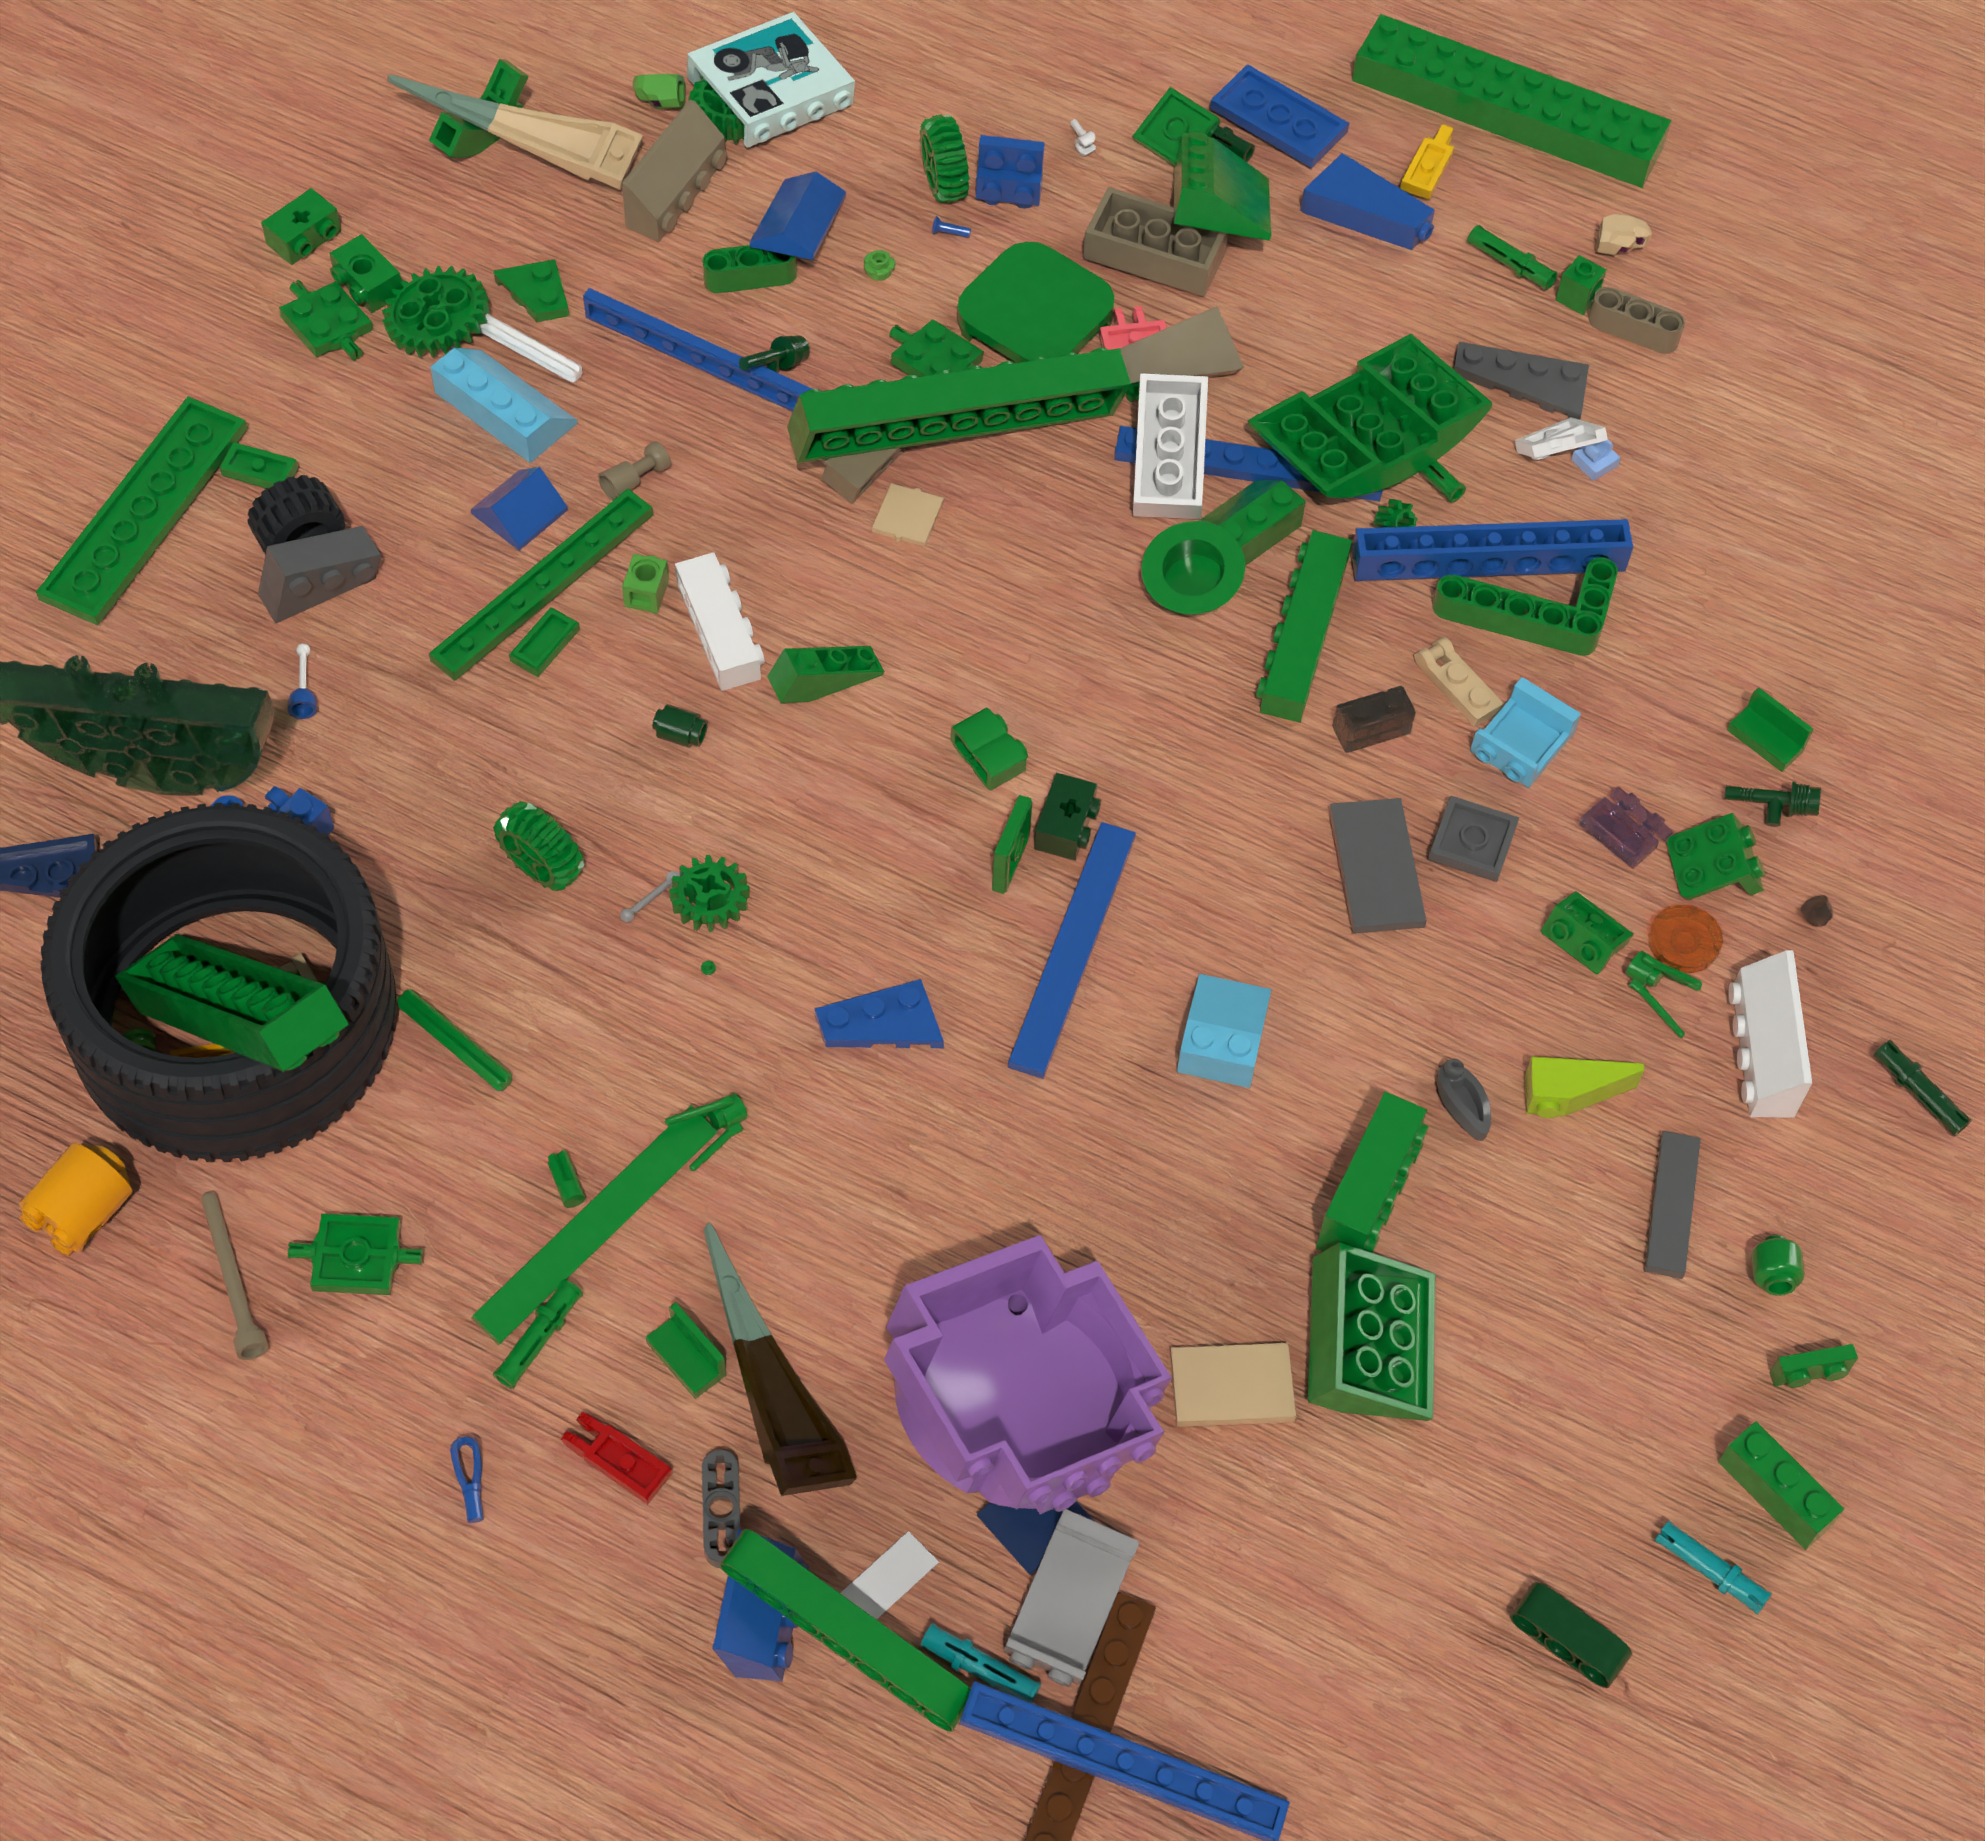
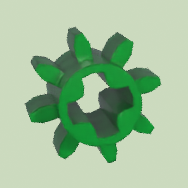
M1389 499L1388 506L1378 507L1374 524H1376L1377 528L1416 526L1418 519L1411 511L1412 504L1402 503L1401 500Z

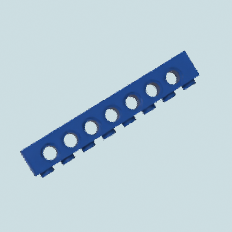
M1628 519L1356 528L1351 556L1355 581L1442 578L1450 574L1462 577L1585 573L1588 563L1598 557L1612 560L1616 564L1618 572L1626 571L1634 546Z

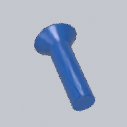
M936 216L932 225V233L934 235L941 231L969 238L971 228L941 222L940 218Z

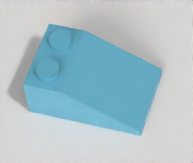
M1199 974L1182 1041L1177 1072L1250 1088L1271 989Z

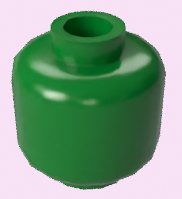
M1772 1235L1766 1237L1764 1241L1758 1243L1753 1248L1751 1255L1753 1279L1757 1286L1764 1289L1767 1293L1776 1296L1792 1293L1803 1282L1805 1276L1803 1254L1797 1243L1781 1235Z

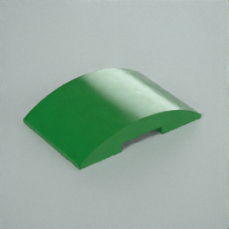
M1410 333L1357 362V372L1311 397L1301 391L1248 419V425L1326 497L1347 498L1383 490L1422 471L1465 438L1490 411L1492 402Z

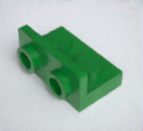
M1577 891L1555 905L1541 930L1543 935L1595 974L1601 973L1610 958L1628 945L1634 935Z

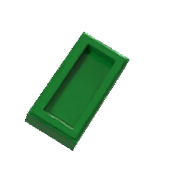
M550 607L509 654L510 662L539 677L580 630L579 622Z

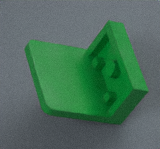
M1733 812L1668 838L1667 846L1679 891L1685 900H1692L1737 882L1744 887L1750 896L1764 891L1760 877L1765 876V871L1758 856H1754L1752 846L1756 845L1755 836L1749 825L1743 826Z

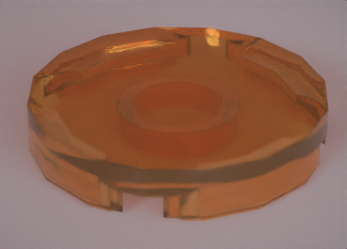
M1677 904L1663 909L1655 916L1648 933L1649 947L1654 957L1658 961L1665 962L1667 965L1684 973H1696L1706 970L1717 959L1723 945L1722 930L1716 919L1705 910L1693 905Z

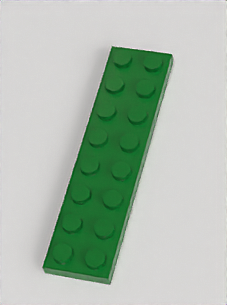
M187 396L36 591L38 600L98 626L222 463L233 442L237 443L248 429L246 421Z

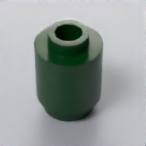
M667 704L663 710H657L652 728L656 730V736L659 739L688 748L692 745L700 747L707 732L708 720L701 718L699 713Z

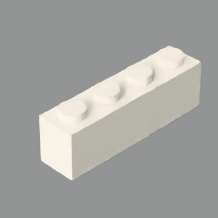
M714 552L675 563L677 586L720 690L724 691L761 680L760 665L765 664L764 655L760 645H754L751 640L753 630L748 617L742 618L740 614L742 605L737 591H731L728 584L731 581L726 565L719 564Z

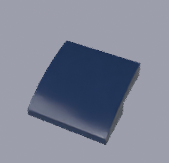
M1077 1500L1067 1508V1510L1095 1521ZM989 1503L976 1516L1026 1572L1034 1576L1037 1573L1063 1511L1057 1512L1055 1509L1039 1514L1036 1508L1015 1509Z

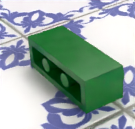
M1757 1421L1727 1446L1718 1461L1805 1550L1828 1531L1844 1511V1508Z

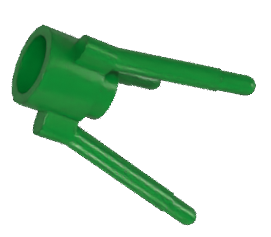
M1641 950L1633 958L1626 971V975L1633 979L1629 987L1637 991L1679 1038H1683L1685 1036L1684 1031L1645 987L1649 985L1654 988L1660 982L1663 975L1696 991L1701 990L1702 981L1658 961Z
M731 1093L718 1101L665 1119V1124L669 1127L671 1124L702 1115L704 1118L709 1117L712 1125L717 1130L721 1128L726 1130L690 1165V1171H696L731 1137L743 1131L740 1122L747 1119V1111L737 1094Z

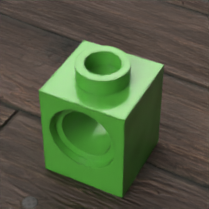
M633 554L622 585L624 607L658 614L669 583L667 560L659 559L652 555Z

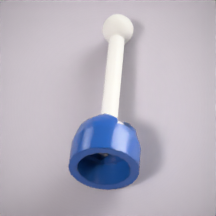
M302 643L296 648V653L300 656L299 688L292 691L289 695L288 713L298 719H307L316 714L317 701L313 693L306 688L307 656L310 654V647Z

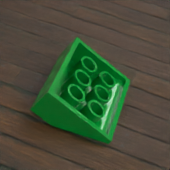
M1182 132L1174 167V224L1270 241L1269 178L1216 139L1208 137L1202 132H1191L1190 134Z
M1341 1242L1313 1257L1308 1403L1341 1413L1423 1421L1433 1419L1435 1273Z

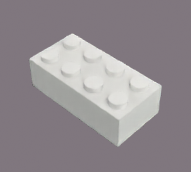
M1140 373L1133 516L1201 519L1208 377Z

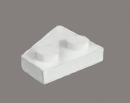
M1570 417L1515 440L1517 453L1529 456L1533 460L1547 458L1554 453L1608 440L1605 427Z

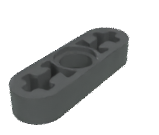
M716 1450L709 1453L702 1463L704 1553L708 1563L716 1568H720L719 1565L725 1555L719 1556L717 1549H711L718 1547V1530L726 1529V1542L731 1547L736 1540L738 1529H741L738 1462L735 1456L726 1450ZM718 1463H724L725 1468L728 1470L724 1474L725 1488H717V1477L713 1471L716 1470ZM721 1499L729 1501L733 1505V1511L728 1517L716 1518L710 1513V1507L715 1501Z

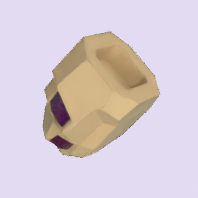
M1620 214L1605 216L1602 218L1599 228L1596 252L1616 256L1618 252L1629 253L1635 248L1645 247L1650 242L1652 230L1643 220L1633 216Z

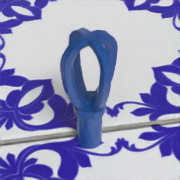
M461 1437L454 1440L451 1444V1458L457 1480L464 1495L467 1522L477 1523L484 1520L480 1498L481 1453L475 1438ZM463 1445H468L473 1450L474 1466L471 1483L467 1482L460 1465L459 1450Z

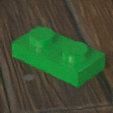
M233 442L219 468L221 475L224 477L269 489L279 480L282 482L286 478L294 476L298 470V464L296 459Z
M1854 1344L1778 1357L1769 1373L1774 1387L1788 1384L1789 1388H1798L1807 1385L1811 1380L1825 1378L1826 1381H1836L1849 1374L1858 1356Z

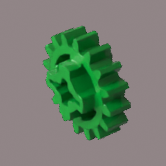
M706 855L705 863H699L696 858H692V867L689 869L681 865L679 867L680 876H673L671 879L672 888L669 889L673 912L674 914L680 913L683 924L693 920L694 930H698L702 924H706L708 931L713 932L714 924L718 923L722 928L727 929V920L731 918L738 922L740 920L739 910L746 911L748 908L747 898H750L746 874L738 873V864L736 863L727 867L725 857H721L717 863L712 862L710 855Z

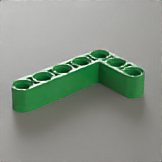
M1598 557L1592 559L1587 565L1575 607L1458 575H1445L1437 583L1432 609L1438 617L1564 652L1586 656L1593 653L1597 648L1617 578L1618 568L1608 558Z

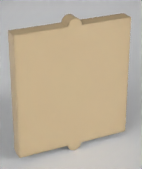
M891 483L872 526V532L894 538L896 542L905 541L925 547L944 503V498L921 492L920 488L910 489Z

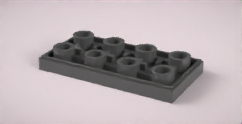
M1401 798L1330 804L1329 813L1353 934L1425 928L1427 920Z

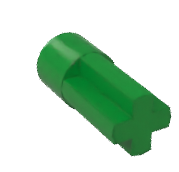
M562 1150L558 1154H550L548 1156V1165L564 1207L572 1208L582 1204L586 1197L568 1152Z

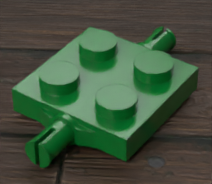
M296 280V283L293 282L289 289L298 299L279 307L280 317L315 357L331 350L343 349L351 360L355 361L356 357L359 359L363 351L354 341L358 337L373 331L372 321L336 281L312 292L308 291L300 280Z
M934 319L915 333L910 334L899 327V325L893 326L889 333L891 338L902 344L891 354V364L908 375L923 377L943 370H948L950 373L964 371L969 367L977 366L983 361V350Z
M321 1214L319 1231L313 1243L289 1242L287 1252L289 1259H311L313 1269L310 1286L312 1291L391 1295L393 1276L398 1265H422L423 1248H400L401 1222L399 1217Z

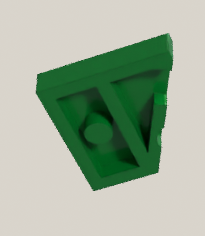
M555 259L493 271L495 283L498 286L503 285L511 293V298L519 306L526 308L527 313L536 322L569 316V309Z

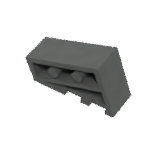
M363 526L267 546L258 596L275 624L376 579L381 554Z

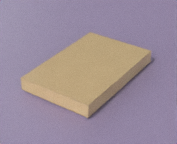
M1288 1343L1171 1348L1170 1359L1176 1427L1295 1422L1296 1410Z

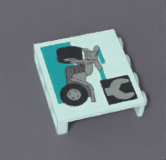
M795 12L687 53V78L693 85L694 82H701L702 76L745 125L744 145L747 148L853 105L855 80Z

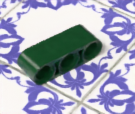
M1532 1583L1510 1613V1619L1522 1632L1602 1688H1609L1632 1656L1630 1647L1623 1640L1542 1583Z

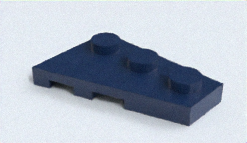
M88 834L0 848V891L60 898L59 893L62 888L68 887V880L72 874L77 875L79 872L78 867L83 862L87 863L91 859L90 855L95 850L98 851L95 835Z

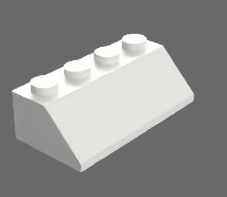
M1786 950L1740 968L1735 982H1731L1729 985L1730 1004H1735L1736 1015L1733 1018V1034L1735 1037H1739L1740 1048L1737 1052V1065L1739 1070L1744 1071L1745 1079L1742 1083L1741 1096L1743 1103H1748L1749 1117L1794 1118L1812 1085L1794 951Z

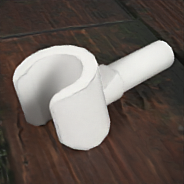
M1073 119L1070 125L1078 135V138L1075 139V147L1080 155L1086 156L1096 150V146L1092 143L1095 141V134L1092 131L1086 132L1079 122Z

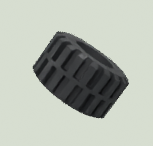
M301 475L298 478L292 476L282 482L279 480L274 483L269 489L263 490L260 497L255 498L252 503L254 507L248 511V525L265 555L267 546L345 529V518L326 485L320 482L318 478H309L307 475Z

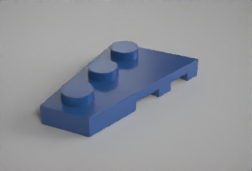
M921 979L815 1008V1018L826 1047L871 1048L873 1044H896V1048H910V1045H930V1048H944V1040Z

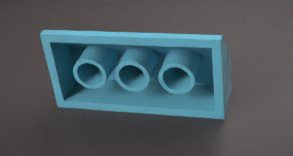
M453 348L430 367L434 390L437 395L529 463L534 461L577 425V419L482 350Z

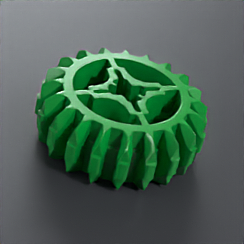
M702 76L701 82H694L689 100L695 101L723 134L725 142L733 140L737 144L739 139H744L745 125Z
M940 114L922 121L920 129L921 153L925 169L924 173H926L933 197L939 203L957 202L959 199H964L967 197L970 187V177L968 174L969 167L965 145L959 125L950 114L943 116Z
M520 801L514 803L510 808L507 807L495 822L493 829L495 838L500 843V849L506 852L507 858L513 861L516 868H519L535 882L540 883L544 888L549 887L553 891L563 890L567 885L570 886L578 878L577 876L584 867L583 856L578 850V844L573 842L571 834H568L562 828V825L558 824L553 819V816H548L543 809L536 808L534 804Z

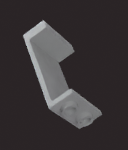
M1063 1510L1003 1650L1011 1654L1009 1661L1028 1670H1032L1035 1665L1049 1671L1047 1677L1060 1685L1070 1687L1072 1682L1079 1685L1085 1676L1089 1660L1140 1541L1070 1510Z

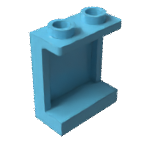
M1521 677L1514 685L1508 702L1484 730L1481 728L1477 730L1470 752L1474 753L1482 762L1490 763L1504 772L1511 780L1520 782L1530 788L1573 736L1581 713Z

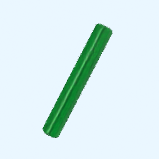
M407 989L398 997V1007L493 1088L497 1091H504L512 1083V1075L506 1068L413 990Z

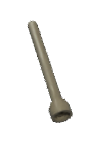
M206 1192L201 1200L238 1327L235 1333L236 1337L233 1340L234 1347L239 1359L251 1360L265 1354L269 1349L265 1333L253 1324L217 1196L213 1192Z

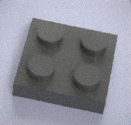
M1451 795L1428 860L1498 882L1519 817Z

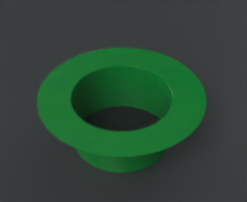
M1202 521L1182 522L1163 530L1151 541L1142 560V578L1149 594L1163 607L1183 614H1201L1221 607L1236 594L1244 579L1245 558L1237 540L1225 529Z

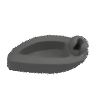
M1449 1059L1442 1065L1437 1075L1439 1095L1445 1107L1456 1121L1474 1139L1482 1141L1487 1137L1491 1126L1489 1099L1483 1086L1469 1070L1463 1067L1464 1064L1458 1059Z

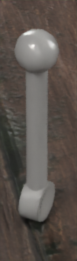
M670 871L666 875V881L630 909H623L620 913L621 920L626 923L631 922L634 919V914L668 887H672V877L680 876V874L676 871Z

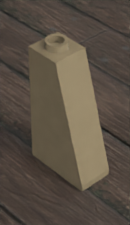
M1218 306L1120 348L1131 385L1140 384V373L1206 376L1210 378L1233 375L1244 368Z

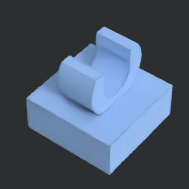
M1606 440L1580 447L1573 452L1571 460L1594 482L1618 467L1621 458L1612 450L1613 444Z

